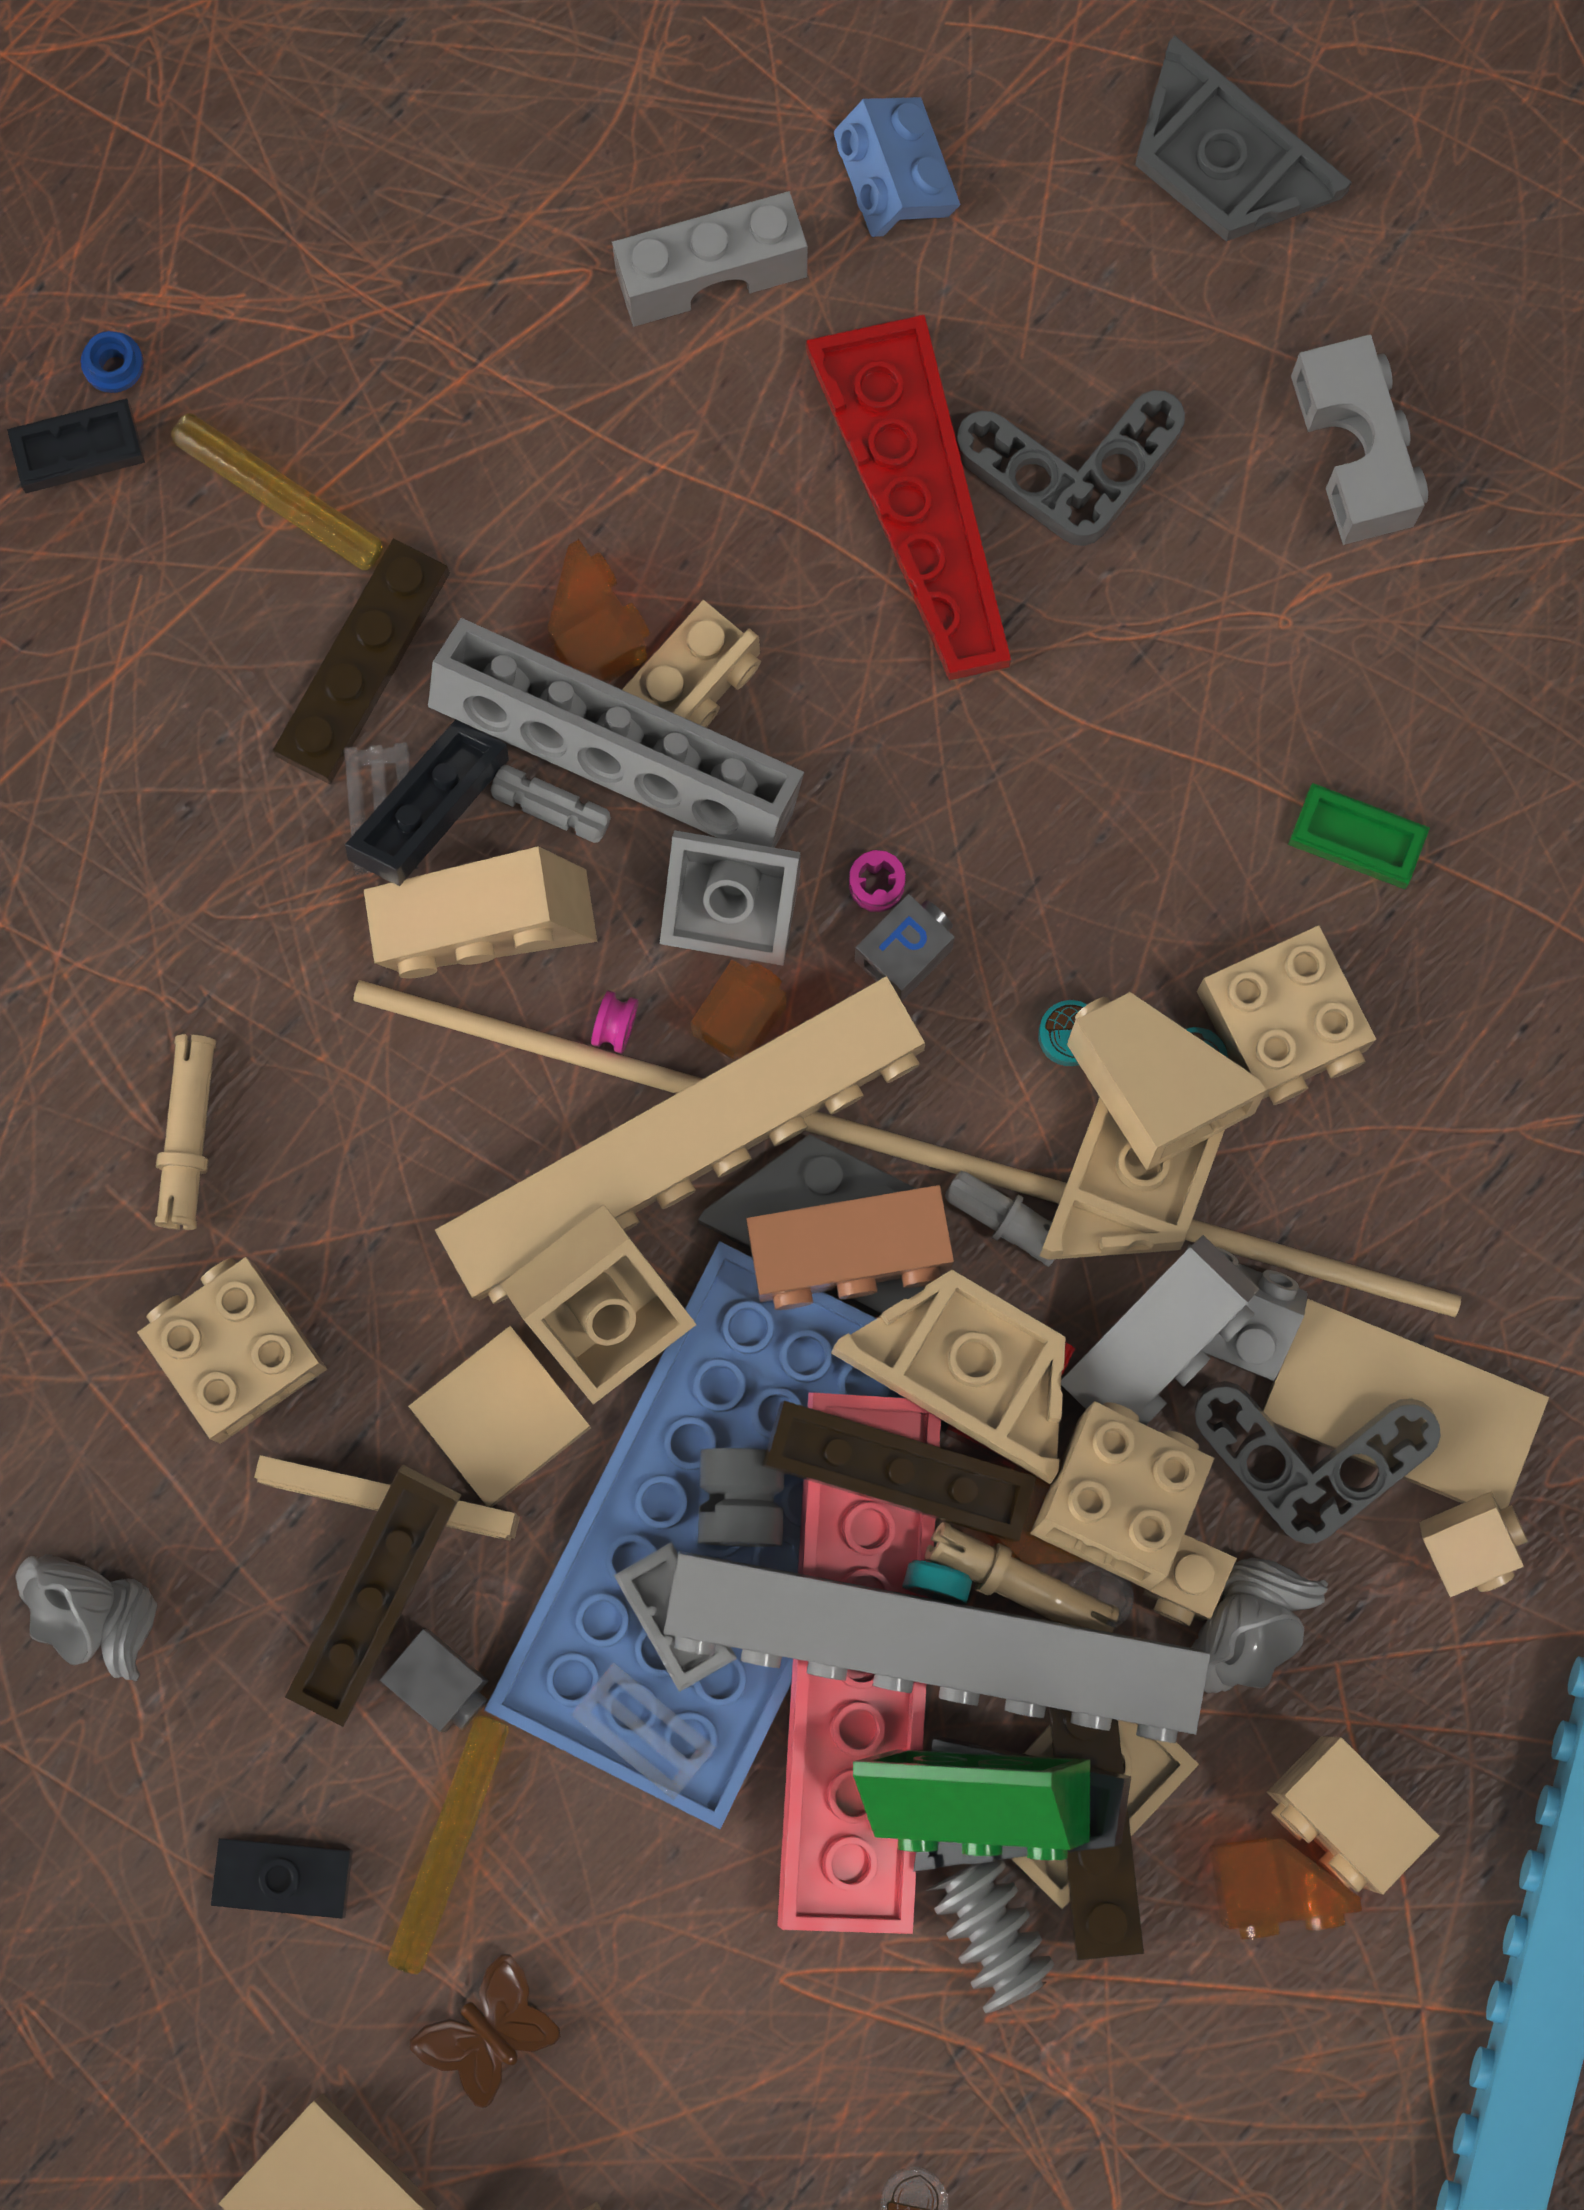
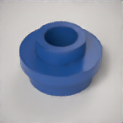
M106 331L95 335L89 340L81 355V367L86 379L93 387L103 392L118 393L129 389L138 381L143 371L144 360L139 346L131 337L120 332ZM119 357L124 360L123 365L115 371L107 372L103 370L104 364L110 358Z

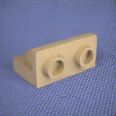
M702 600L622 690L707 728L720 709L716 702L731 685L737 690L743 687L757 671L761 660L757 658L760 654L759 636L750 628L743 633L705 600Z

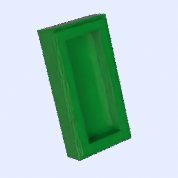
M1312 783L1288 845L1399 888L1406 889L1430 827Z

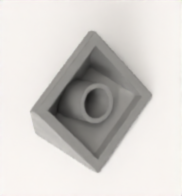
M674 830L659 944L783 966L800 879L801 852Z

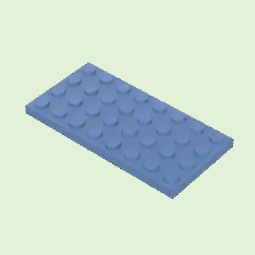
M720 1241L685 1308L697 1325L664 1350L484 1711L718 1829H721L792 1682L793 1659L782 1657L780 1668L760 1666L740 1661L742 1649L731 1647L737 1657L736 1660L679 1692L614 1575L671 1542L677 1553L682 1551L798 1573L803 1479L785 1473L784 1490L774 1496V1502L783 1508L782 1546L741 1547L698 1544L699 1506L709 1500V1493L700 1488L701 1450L712 1448L767 1450L780 1402L787 1401L808 1408V1392L905 1398L831 1354L838 1339L848 1333L851 1335L877 1318L824 1292L812 1294L813 1304L800 1308L775 1310L773 1301L760 1303L752 1257Z

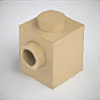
M1492 1491L1419 1522L1424 1543L1450 1598L1474 1587H1477L1480 1592L1496 1589L1514 1578L1513 1571L1524 1567L1517 1546L1528 1542V1539L1512 1505L1500 1510Z
M1184 1534L1168 1576L1150 1591L1144 1588L1142 1594L1157 1601L1153 1609L1155 1612L1180 1624L1190 1626L1193 1618L1200 1621L1209 1620L1213 1615L1237 1558Z

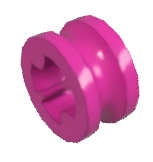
M873 850L862 854L854 861L850 869L849 891L852 899L859 907L869 912H883L894 907L904 893L906 874L902 863L894 855L886 851ZM884 868L891 873L888 876V885H894L891 891L887 893L885 890L877 889L872 895L864 891L866 878L861 877L863 872L867 870L870 873L877 874Z
M607 990L596 1017L591 1044L600 1047L602 1043L608 1042L614 1046V1052L622 1054L633 1029L638 1009V999L630 997L628 1001L621 1002L616 998L615 992Z

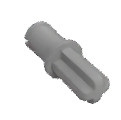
M960 1171L955 1176L945 1194V1198L949 1203L995 1230L992 1234V1239L998 1241L1001 1237L1023 1249L1047 1267H1050L1055 1259L1048 1260L1042 1258L1040 1253L1052 1221L1045 1219L1022 1203L1024 1197L1019 1194L1014 1200H1011L965 1171Z

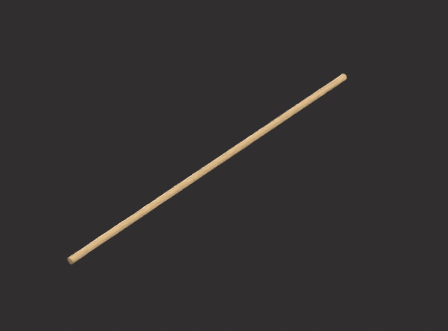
M359 980L355 989L353 1000L358 1003L675 1094L703 1079ZM816 1111L804 1118L808 1126L804 1131L953 1174L965 1171L982 1182L1054 1203H1060L1067 1185L1066 1182ZM1192 1219L1185 1240L1195 1243L1204 1235L1215 1247L1222 1248L1235 1255L1454 1318L1457 1316L1461 1304V1296L1194 1219Z

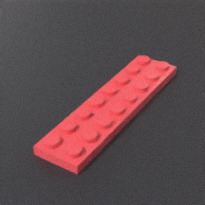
M808 1392V1408L940 1448L941 1419L906 1398ZM803 1479L798 1573L925 1597L906 1590L902 1585L908 1563H912L914 1560L929 1562L925 1560V1553L928 1545L934 1547V1541L931 1540V1537L935 1532L936 1519ZM793 1659L777 1926L782 1930L913 1934L916 1871L913 1872L916 1852L898 1850V1839L877 1838L874 1836L853 1777V1761L896 1749L923 1750L927 1684L914 1682L912 1693L898 1692L873 1686L874 1674L848 1669L846 1681L829 1679L806 1673L808 1661Z

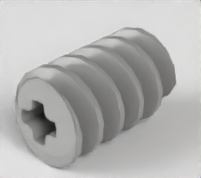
M1003 1859L973 1864L926 1890L945 1889L947 1895L934 1908L936 1914L957 1913L960 1918L946 1933L949 1940L969 1938L971 1941L968 1948L958 1957L960 1963L981 1962L984 1967L970 1982L973 1989L993 1987L996 1992L982 2007L985 2014L1004 2008L1040 1989L1047 1983L1041 1980L1055 1965L1050 1956H1029L1042 1941L1038 1931L1017 1932L1030 1916L1027 1908H1005V1905L1015 1896L1018 1889L1014 1882L993 1883L1006 1867Z

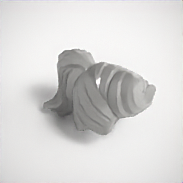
M45 1554L39 1559L35 1556L26 1558L19 1566L15 1577L19 1596L30 1608L29 1633L31 1638L38 1642L52 1645L60 1656L71 1665L88 1662L101 1646L104 1662L109 1673L114 1678L124 1677L126 1680L137 1681L140 1676L136 1666L137 1655L153 1627L157 1603L151 1595L149 1588L137 1580L129 1578L110 1582L100 1573L87 1566L69 1562L50 1554Z
M1251 1557L1247 1560L1243 1559L1236 1562L1223 1589V1600L1216 1606L1211 1619L1204 1623L1198 1633L1199 1638L1191 1646V1648L1200 1649L1210 1654L1204 1692L1208 1694L1220 1691L1226 1692L1237 1684L1259 1689L1268 1686L1275 1668L1294 1656L1303 1645L1304 1626L1292 1611L1315 1608L1324 1603V1594L1328 1590L1326 1588L1328 1583L1324 1580L1311 1581L1303 1578L1292 1570L1271 1560Z

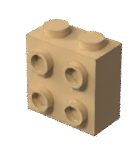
M1319 925L1205 977L1197 990L1219 1038L1227 1049L1230 1060L1260 1079L1266 1088L1262 1099L1270 1097L1273 1105L1283 1103L1306 1091L1308 1086L1305 1080L1327 1070L1330 1078L1333 1079L1361 1066L1366 1062L1362 1053L1366 1052L1376 1040Z
M247 1257L238 1263L233 1258H229L212 1267L200 1279L204 1285L184 1300L179 1295H176L160 1303L146 1316L150 1323L137 1332L209 1439L219 1444L327 1370L262 1273Z
M1094 1401L1076 1422L1059 1463V1472L1050 1484L1030 1534L1150 1591L1168 1576L1215 1458L1199 1451V1445L1186 1435L1174 1431H1163L1161 1433L1140 1423L1139 1416L1125 1406L1106 1402L1102 1405Z

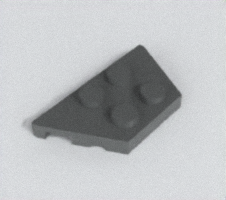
M1174 36L1169 41L1135 163L1136 167L1226 242L1338 201L1348 193L1352 183L1348 178L1179 38Z
M809 1134L705 1209L698 1221L699 1224L751 1250L746 1218L917 1188ZM902 1279L876 1283L877 1293L848 1300L881 1316L882 1312L903 1299H909L921 1292L923 1286L903 1288ZM832 1290V1292L838 1294V1290Z

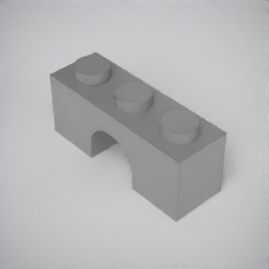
M790 191L612 242L616 274L633 327L691 311V299L702 289L718 282L743 280L746 282L750 294L807 277L808 246Z
M1371 334L1300 352L1291 374V379L1308 432L1326 427L1347 429L1358 437L1365 452V456L1357 461L1335 466L1326 486V492L1343 545L1414 527L1425 506L1424 503L1428 501V487L1422 469L1419 466L1413 468L1406 448L1410 445L1409 425L1402 410H1394L1388 391L1392 389L1393 385L1392 372L1386 355L1384 353L1377 354Z

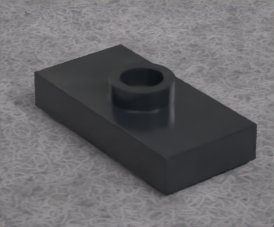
M127 398L7 429L20 484L25 493L145 463L132 408Z
M219 1838L211 1906L343 1919L346 1916L353 1850Z

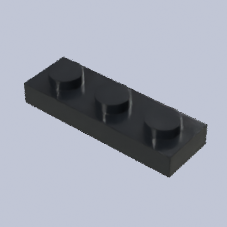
M455 719L346 842L345 848L348 861L401 886L491 782L498 770L509 761L507 744Z

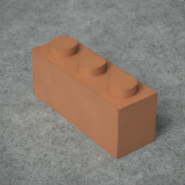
M940 1185L746 1218L760 1303L773 1301L775 1310H788L813 1304L812 1294L838 1290L839 1299H852L872 1295L878 1292L876 1283L902 1279L903 1288L926 1286L941 1277L940 1272L951 1270L954 1263Z

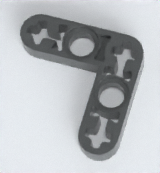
M1152 390L1143 393L1133 402L1078 472L1004 417L992 411H978L965 418L958 429L957 446L962 464L966 469L1064 541L1073 545L1086 546L1095 543L1106 533L1176 445L1183 430L1185 412L1182 403L1174 395L1166 391ZM1159 411L1165 413L1168 416L1165 425L1167 430L1157 427L1147 438L1143 448L1136 440L1143 432L1147 418L1145 414L1154 417ZM988 432L995 434L994 448L1006 458L1009 457L1012 448L1018 450L1011 457L1005 473L999 471L1002 456L987 447L980 453L972 450L974 442L972 434L981 438ZM1123 454L1134 462L1136 474L1128 481L1115 482L1104 474L1102 469L1103 461L1108 456ZM1029 464L1039 465L1048 472L1051 479L1050 484L1043 491L1036 493L1028 492L1017 484L1015 478L1017 471ZM1095 487L1102 494L1096 502L1092 514V520L1095 523L1083 520L1078 526L1070 521L1072 515L1070 505L1077 509L1084 507L1092 497Z
M1228 1381L1214 1382L1203 1389L1198 1395L1195 1404L1196 1425L1201 1434L1284 1532L1295 1541L1305 1544L1318 1543L1331 1536L1427 1459L1438 1447L1441 1437L1439 1422L1429 1406L1422 1401L1412 1398L1400 1399L1386 1407L1311 1468L1247 1391L1238 1384ZM1216 1398L1224 1404L1230 1403L1234 1399L1240 1403L1235 1411L1236 1418L1247 1433L1256 1422L1263 1429L1246 1437L1236 1452H1233L1228 1447L1229 1444L1237 1442V1434L1224 1421L1217 1423L1215 1426L1208 1421L1213 1415L1210 1402ZM1404 1415L1413 1422L1422 1417L1426 1420L1420 1428L1424 1437L1423 1441L1417 1445L1409 1439L1401 1441L1391 1449L1393 1456L1400 1461L1393 1467H1389L1381 1449L1369 1440L1376 1434H1379L1385 1446L1399 1433L1395 1422L1398 1418ZM1259 1446H1274L1283 1453L1285 1466L1278 1476L1272 1479H1261L1250 1472L1247 1466L1249 1454ZM1354 1454L1367 1455L1378 1466L1376 1479L1364 1488L1348 1486L1340 1476L1342 1463L1346 1458ZM1325 1475L1330 1477L1336 1492L1349 1501L1340 1508L1334 1496L1330 1498L1319 1509L1322 1522L1316 1526L1308 1520H1304L1299 1524L1293 1521L1297 1515L1294 1503L1296 1500L1302 1497L1311 1504L1326 1493L1325 1486L1318 1482Z

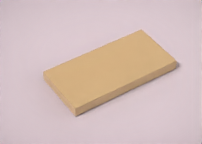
M1307 1299L1304 1318L1280 1371L1271 1385L1262 1410L1276 1427L1334 1450L1390 1404L1400 1399L1412 1398L1422 1401L1434 1412L1440 1425L1441 1437L1438 1447L1434 1452L1402 1479L1462 1504L1492 1491L1501 1510L1509 1506L1549 1397ZM1404 1415L1398 1418L1395 1422L1399 1433L1385 1446L1379 1434H1376L1369 1440L1381 1449L1389 1467H1393L1400 1461L1393 1456L1391 1449L1401 1441L1409 1439L1415 1445L1423 1441L1424 1437L1420 1428L1426 1420L1422 1417L1413 1422ZM1354 1454L1350 1456L1378 1469L1376 1462L1367 1455Z

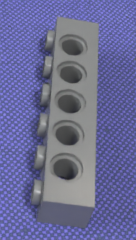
M460 618L433 660L428 700L429 708L712 836L775 848L793 815L804 775L803 771L468 620Z

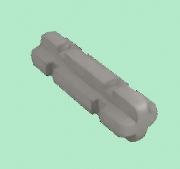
M503 765L498 770L490 790L496 800L512 807L516 803L521 804L520 807H522L523 812L566 831L570 827L575 828V835L593 843L600 842L605 835L611 820L610 812L606 808L590 801L585 805L581 804L579 796L536 777L531 781L527 780L525 772L509 765Z

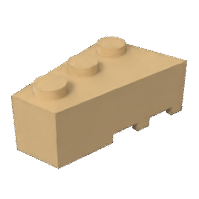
M539 846L408 878L401 886L388 883L364 889L374 963L399 972V977L401 978L429 976L436 973L437 967L479 964L498 957L598 942L586 869Z

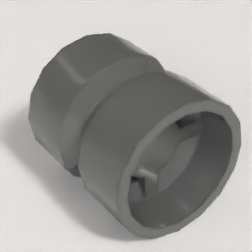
M745 1448L701 1450L700 1488L709 1493V1500L699 1506L698 1544L741 1547L782 1546L783 1508L774 1502V1496L784 1490L785 1473L762 1467L767 1450Z

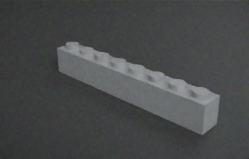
M682 1551L678 1552L663 1631L665 1635L676 1636L675 1649L691 1653L714 1656L716 1644L742 1649L740 1661L755 1665L780 1668L782 1657L808 1661L806 1673L819 1677L846 1681L848 1669L874 1674L872 1685L883 1689L912 1693L914 1682L940 1686L938 1697L940 1699L978 1706L980 1694L1006 1699L1004 1710L1011 1713L1044 1718L1046 1707L1072 1711L1070 1721L1072 1724L1110 1731L1112 1719L1138 1724L1137 1736L1169 1743H1176L1178 1731L1195 1735L1197 1733L1210 1654L1200 1649Z

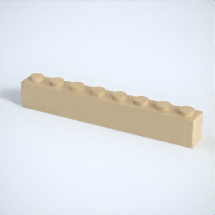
M886 976L435 1229V1232L471 1297L480 1301L489 1296L493 1304L499 1303L509 1298L500 1285L502 1282L603 1204L625 1232L639 1223L635 1213L658 1201L661 1208L665 1209L680 1202L696 1191L691 1182L714 1169L718 1178L723 1177L752 1160L747 1150L770 1138L774 1146H777L802 1133L808 1128L804 1118L826 1106L830 1115L854 1104L864 1097L859 1087L882 1075L886 1083H890L909 1073L920 1065L916 1055L925 1051V1042Z

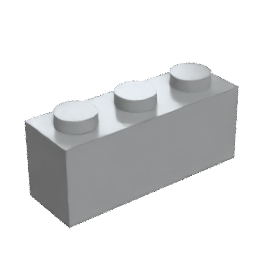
M1202 1235L1061 1380V1385L1085 1409L1094 1401L1102 1405L1106 1402L1116 1403L1135 1412L1139 1416V1422L1147 1425L1167 1404L1158 1394L1174 1378L1184 1387L1211 1359L1202 1349L1218 1333L1228 1342L1255 1315L1246 1304L1260 1289Z

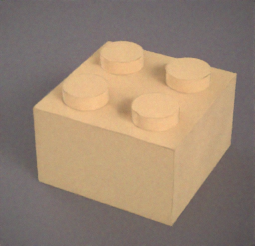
M604 1204L500 1284L523 1320L593 1405L697 1325Z
M1321 1736L1267 1791L1278 1804L1271 1811L1277 1821L1297 1840L1300 1841L1303 1838L1308 1843L1314 1840L1326 1852L1318 1860L1320 1864L1346 1889L1351 1887L1358 1893L1363 1888L1383 1895L1439 1837L1342 1737Z

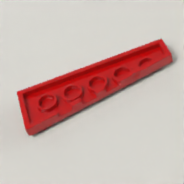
M925 314L806 340V350L810 363L949 681L1010 667L1011 657Z

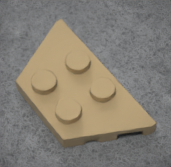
M1099 1098L1040 1257L1052 1260L1180 1250L1187 1236L1225 1130L1146 1170L1102 1099Z
M950 1270L925 1286L924 1290L913 1297L903 1299L882 1312L880 1317L851 1335L848 1333L841 1337L834 1345L831 1354L1048 1484L1052 1483L1059 1472L1057 1451L1059 1422L1062 1417L1063 1393L1061 1391V1375L1064 1369L1066 1337L954 1270Z

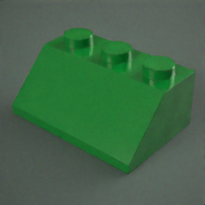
M896 1749L853 1761V1777L874 1836L877 1838L898 1839V1850L910 1852L937 1851L939 1841L962 1843V1854L998 1856L1002 1855V1846L1027 1847V1858L1065 1860L1068 1858V1850L1090 1842V1759Z

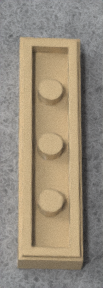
M261 1455L259 1456L254 1478L258 1479V1483L265 1486L375 1511L379 1510L391 1486ZM458 1501L446 1527L511 1541V1538L515 1539L520 1516L504 1510Z

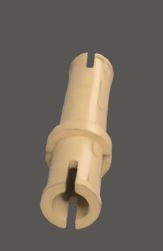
M186 1034L175 1037L174 1043L176 1047L164 1152L157 1154L156 1168L162 1170L157 1217H155L154 1223L159 1227L180 1230V1225H183L185 1230L197 1228L196 1213L200 1176L207 1173L209 1162L208 1158L203 1156L213 1055L217 1042L210 1037L191 1035V1041H188Z
M944 1521L940 1523L932 1535L931 1540L937 1542L935 1547L928 1545L925 1560L969 1575L970 1579L975 1582V1590L987 1596L996 1592L1058 1623L1113 1632L1114 1627L1107 1625L1106 1622L1108 1620L1117 1622L1119 1616L1118 1607L1112 1604L1108 1605L1011 1557L1012 1551L1010 1548L1000 1543L991 1547L951 1527V1524Z

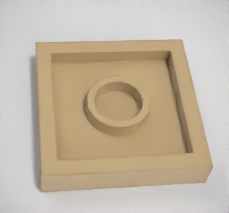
M511 1326L502 1331L408 1406L485 1505L490 1508L591 1429L590 1425Z

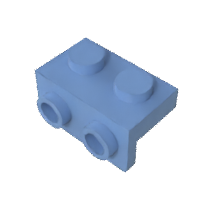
M921 97L862 99L835 129L834 137L837 142L838 152L843 159L857 197L858 207L863 214L872 237L884 236L899 220L949 217L961 205Z

